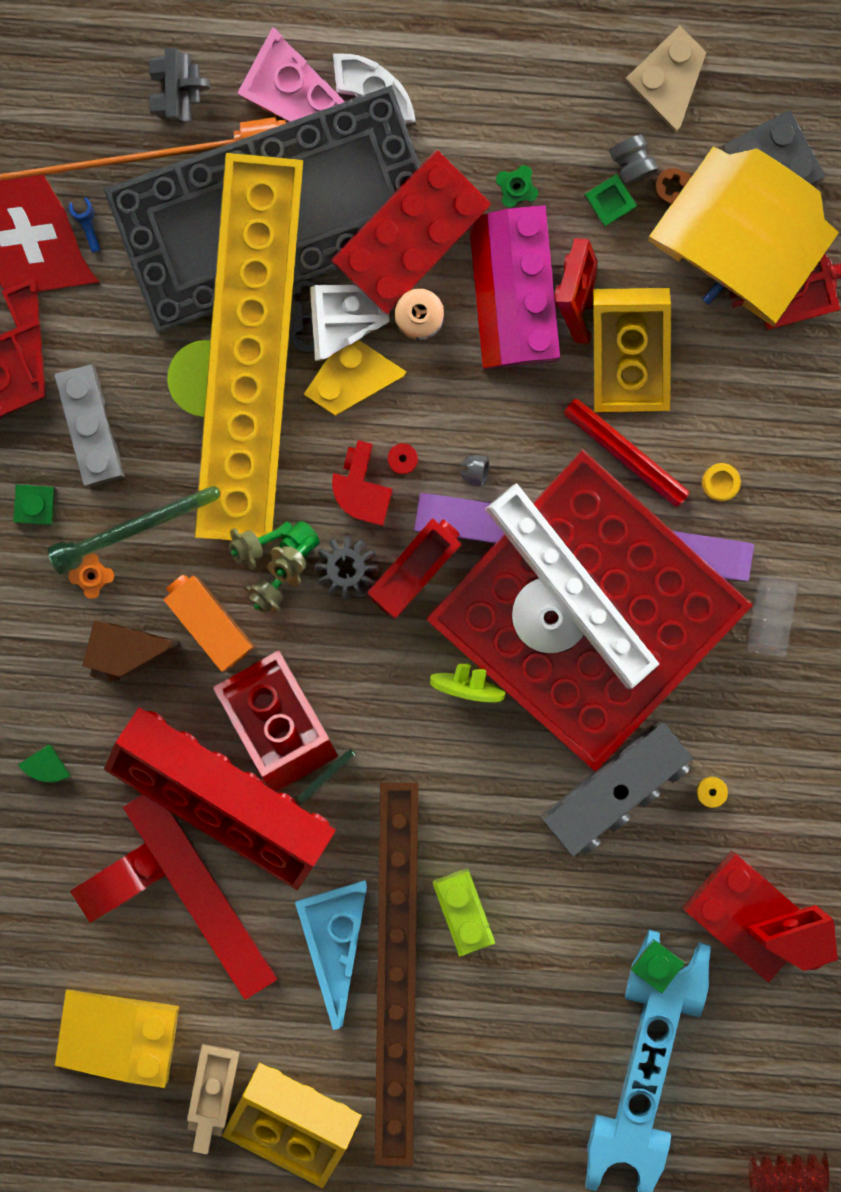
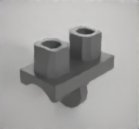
M165 48V55L149 59L151 79L165 81V93L151 94L149 98L150 113L180 123L192 122V104L200 103V91L210 89L211 80L200 78L199 65L191 64V54L178 52L177 48Z

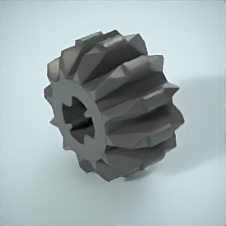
M349 535L344 536V549H339L334 538L330 539L329 544L334 553L330 555L323 549L318 551L322 558L328 560L327 564H314V570H327L328 573L317 580L318 585H324L332 580L334 583L327 591L329 596L332 597L338 587L341 586L343 587L342 600H348L349 587L353 586L356 595L362 597L364 593L358 583L363 581L369 587H373L375 584L372 579L364 576L365 572L376 573L379 571V567L376 565L365 566V561L376 556L373 550L368 551L361 556L359 553L365 546V541L362 539L357 542L354 550L350 549L351 537ZM346 557L355 560L353 567L357 570L356 574L351 578L349 574H347V579L340 578L338 576L340 569L336 566L337 562L340 559L346 562Z

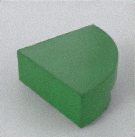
M52 744L47 745L18 764L25 774L43 782H56L72 776Z

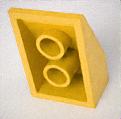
M670 288L593 289L594 412L670 411Z
M67 989L55 1066L127 1083L165 1088L169 1080L179 1006Z

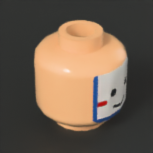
M412 289L404 293L398 300L395 308V321L399 330L406 337L414 340H426L434 336L440 330L444 320V307L439 297L426 289ZM417 306H422L426 310H420ZM413 309L417 312L416 317L412 315ZM427 314L423 319H419L421 315Z

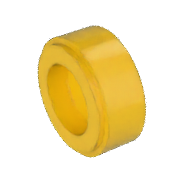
M725 463L709 467L702 477L704 493L708 498L717 502L732 499L738 493L741 486V479L737 470Z

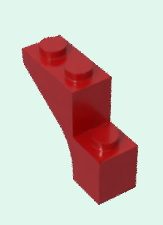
M432 518L367 592L366 596L394 621L461 546V543L457 540V537L460 535L459 532L446 520L442 519L438 523Z

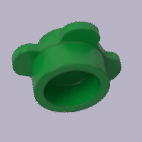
M521 165L516 171L509 173L501 171L498 173L496 183L501 186L503 194L501 201L504 206L513 208L518 203L536 200L538 190L533 187L531 181L532 170L530 167ZM515 183L520 184L521 188L519 190L513 188Z

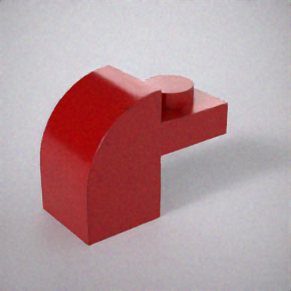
M358 440L356 448L348 447L343 469L350 470L348 477L333 473V493L341 509L350 517L383 527L393 489L364 481L373 444Z
M144 843L70 890V893L89 923L143 891L146 887L165 876V874Z

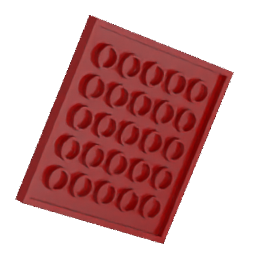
M582 449L536 498L533 504L651 652L659 665L632 689H627L585 635L571 648L557 653L540 652L525 644L514 628L512 618L513 605L519 592L527 584L539 577L505 534L499 538L427 616L426 620L480 669H485L486 674L596 772L753 605ZM547 611L543 618L545 622L552 624L558 620L559 616L555 611Z

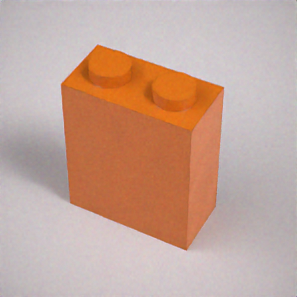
M182 575L166 588L169 595L163 599L164 602L221 672L228 671L256 648L198 576L193 575L188 578L187 575Z

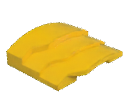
M712 147L694 175L652 231L648 241L676 261L680 262L684 258L744 299L745 301L742 306L774 327L839 232L824 218L821 192L799 175L759 149L729 155Z

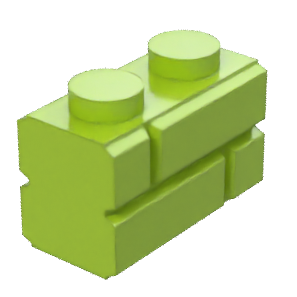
M463 869L434 880L433 886L459 957L495 944L469 869Z

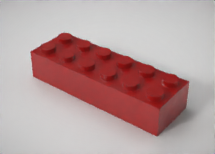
M138 707L114 743L103 770L298 891L336 830L321 815L308 813L297 806L296 801L289 795L281 792L276 793L265 786L262 779L251 772L244 773L231 765V761L225 755L215 751L211 752L199 745L198 740L190 733L185 731L179 732L167 725L165 719L158 713L145 711Z

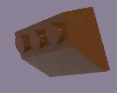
M94 621L82 667L91 669V677L109 682L120 681L121 676H130L176 650L179 641L110 622Z

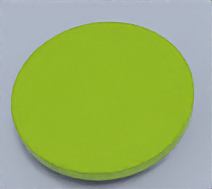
M210 340L195 341L181 348L173 357L167 373L168 388L174 401L186 412L204 417Z
M470 663L458 664L455 674L436 673L430 677V685L455 697L479 702H501L505 698L506 692L501 687L485 681V669L473 670L472 677H470Z

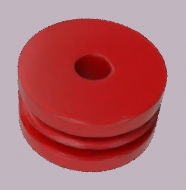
M397 444L388 453L389 467L397 474H408L417 466V452L409 444ZM400 456H405L406 461L400 462Z

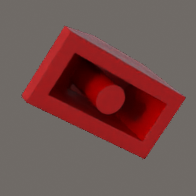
M817 905L748 926V933L766 949L803 971L817 970L825 964L838 960L834 919Z

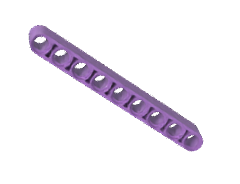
M419 494L414 531L420 532L434 518L438 523L444 519L459 532L460 535L457 538L495 544L504 534L485 510L491 503L434 494ZM673 531L722 577L729 580L749 582L754 544Z

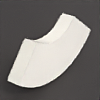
M333 54L337 94L352 95L357 98L392 85L405 124H416L414 110L407 92L401 83L378 63L361 56Z

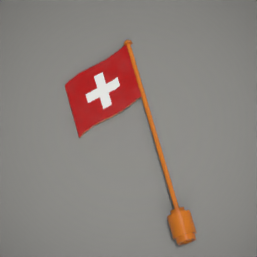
M276 117L240 122V130L233 131L234 139L0 174L1 286L5 290L32 277L37 283V291L99 282L83 258L67 213L45 175L209 151L285 124L286 120L276 121Z

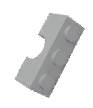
M90 364L54 374L84 486L90 488L125 478L116 441L113 439L104 406L106 403L97 369Z

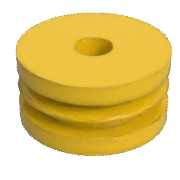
M706 777L697 785L696 795L703 805L715 808L721 806L726 801L728 789L721 779ZM710 789L715 790V794L712 796L709 794Z

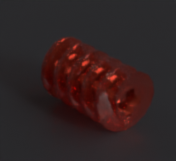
M809 1153L804 1164L799 1154H793L788 1165L785 1156L779 1154L773 1166L770 1157L763 1155L758 1166L755 1158L751 1155L748 1158L750 1192H827L829 1190L828 1156L826 1153H823L819 1164L816 1155Z

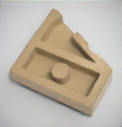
M679 26L625 79V82L675 133L682 125L706 51Z

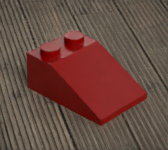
M279 650L213 687L259 773L271 790L277 792L339 757Z
M731 850L682 908L769 983L787 961L766 949L748 933V926L800 909Z

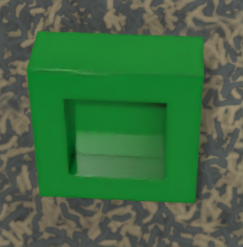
M617 174L584 194L585 199L604 228L637 207Z
M16 484L13 522L53 525L55 487Z
M652 939L630 970L662 994L685 962L655 939Z

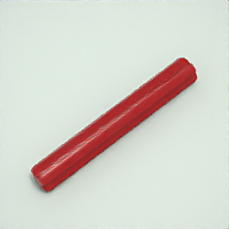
M574 399L567 406L564 415L673 506L678 507L685 501L689 491L584 403L579 399Z

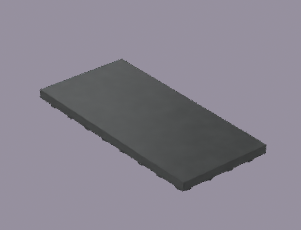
M390 85L104 188L103 190L156 332L160 333L213 313L225 153L303 160L293 284L337 269L331 262L332 258L420 167L393 87Z

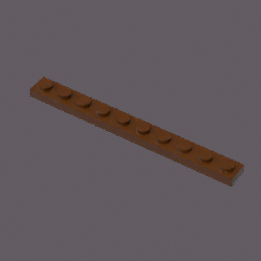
M380 782L375 1166H413L418 783Z

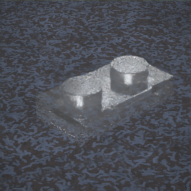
M759 577L747 652L786 658L797 593V582Z

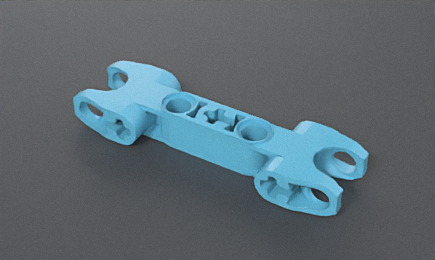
M648 929L632 966L652 939L660 943V933L658 931ZM698 942L688 966L677 973L662 994L630 970L625 999L644 1005L616 1118L613 1119L596 1114L587 1144L586 1189L597 1191L607 1168L615 1163L626 1162L635 1167L638 1172L636 1192H653L665 1167L671 1133L653 1129L652 1127L680 1014L700 1018L709 988L710 944ZM654 1020H663L667 1024V1031L660 1038H652L647 1034V1027ZM643 1043L653 1048H663L662 1052L654 1049L652 1061L657 1068L656 1070L650 1069L648 1075H644L642 1068L639 1066V1063H646L649 1056L648 1048L642 1047ZM637 1094H643L649 1098L647 1108L641 1112H634L628 1107L630 1099Z

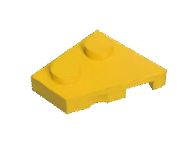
M357 340L327 358L305 391L304 396L334 416H337L395 381L404 378L407 372L360 340Z

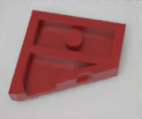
M574 238L571 252L567 253L564 258V276L561 285L556 287L554 299L555 305L560 309L574 343L589 344L591 332L587 330L583 317L584 309H593V289L597 276L598 260L589 239Z

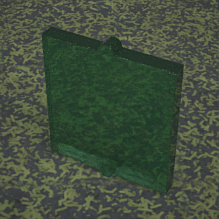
M352 749L346 751L297 797V801L301 805L307 803L355 758L356 753Z

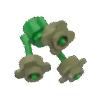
M299 521L294 526L289 522H285L278 529L259 538L251 530L239 534L236 528L230 530V536L233 540L229 543L230 553L238 564L245 563L250 570L255 569V561L262 558L263 551L261 546L279 537L282 538L279 547H274L270 551L272 561L267 565L269 572L276 578L271 584L260 579L255 585L245 588L251 595L248 600L255 610H259L264 614L268 611L279 613L281 608L278 604L283 600V596L277 589L283 582H288L289 585L294 587L301 583L299 575L306 568L304 558L320 543L317 533L309 524L303 521Z

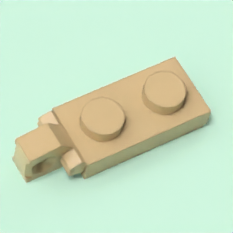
M202 1044L187 1121H189L187 1130L196 1131L192 1152L208 1154L212 1135H222V1130L226 1125L240 1051Z

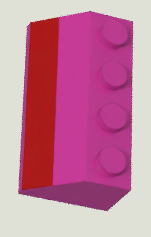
M546 205L510 208L482 214L469 227L483 369L558 362L560 351Z

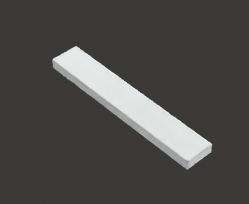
M518 484L512 485L485 508L494 522L627 689H632L659 665L651 652Z

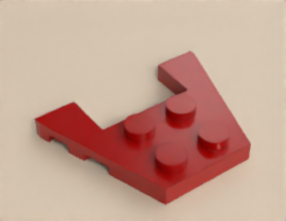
M33 277L1 291L14 319L16 328L0 335V418L47 398L37 283Z

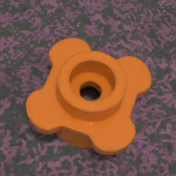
M88 553L83 557V563L77 569H72L69 572L68 578L72 584H78L84 590L85 597L95 599L99 596L100 589L106 583H111L114 580V572L111 568H105L99 562L96 554ZM90 572H93L95 574V578L93 580H90L88 578V574Z

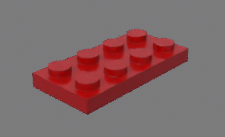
M435 150L332 258L331 262L384 314H388L397 305L402 295L416 285L484 213L491 203L439 150Z

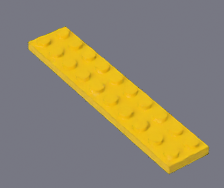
M225 153L195 538L232 540L230 530L234 528L238 530L239 534L251 530L257 538L272 532L303 160Z

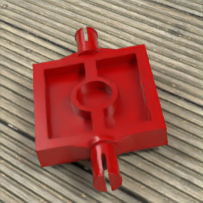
M825 253L774 327L763 320L765 330L768 331L839 312L841 308L836 287L837 280L841 279V263L833 265ZM729 292L730 300L740 298L735 293ZM741 298L732 301V308L742 306L745 300Z

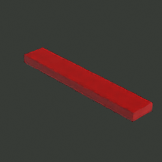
M143 794L123 806L122 808L244 1000L278 979L174 814Z

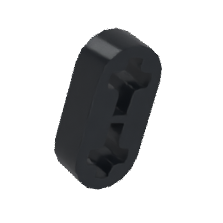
M307 280L299 281L293 285L289 330L291 343L294 348L301 353L310 354L315 353L314 339L311 341V346H304L302 340L296 339L297 334L303 333V320H310V328L313 332L311 302L309 304L310 314H303L301 302L295 301V296L301 295L303 288H309L310 292V287L317 285Z

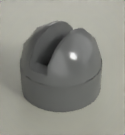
M480 455L466 457L461 465L468 467V470H461V477L471 485L483 487L489 473V457Z

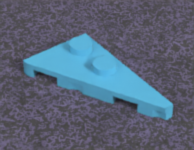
M366 880L295 901L333 1030L343 1026L367 889Z

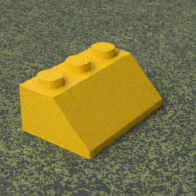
M259 1063L222 1137L323 1188L346 1151L362 1115L342 1103H337L323 1096L313 1088L290 1079L280 1071Z

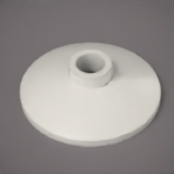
M540 578L527 584L517 595L512 611L513 624L520 639L529 647L540 652L557 653L571 648L583 637L582 631ZM547 611H555L559 617L555 623L549 624L545 622L543 617Z

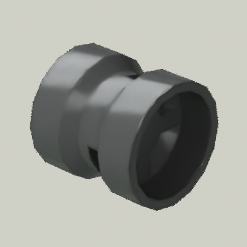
M643 134L626 139L609 149L613 161L618 162L622 167L620 177L624 185L641 180L659 169L655 159L647 156L646 148L648 144Z

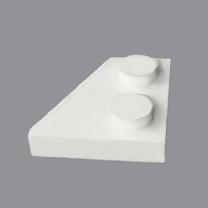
M315 285L310 287L315 361L328 358L335 352L389 322V313L384 314L356 285Z

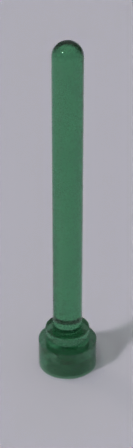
M210 486L76 544L72 541L68 543L65 541L58 542L48 547L50 560L59 574L66 573L75 569L76 564L80 563L81 558L218 500L221 495L220 490L216 486Z

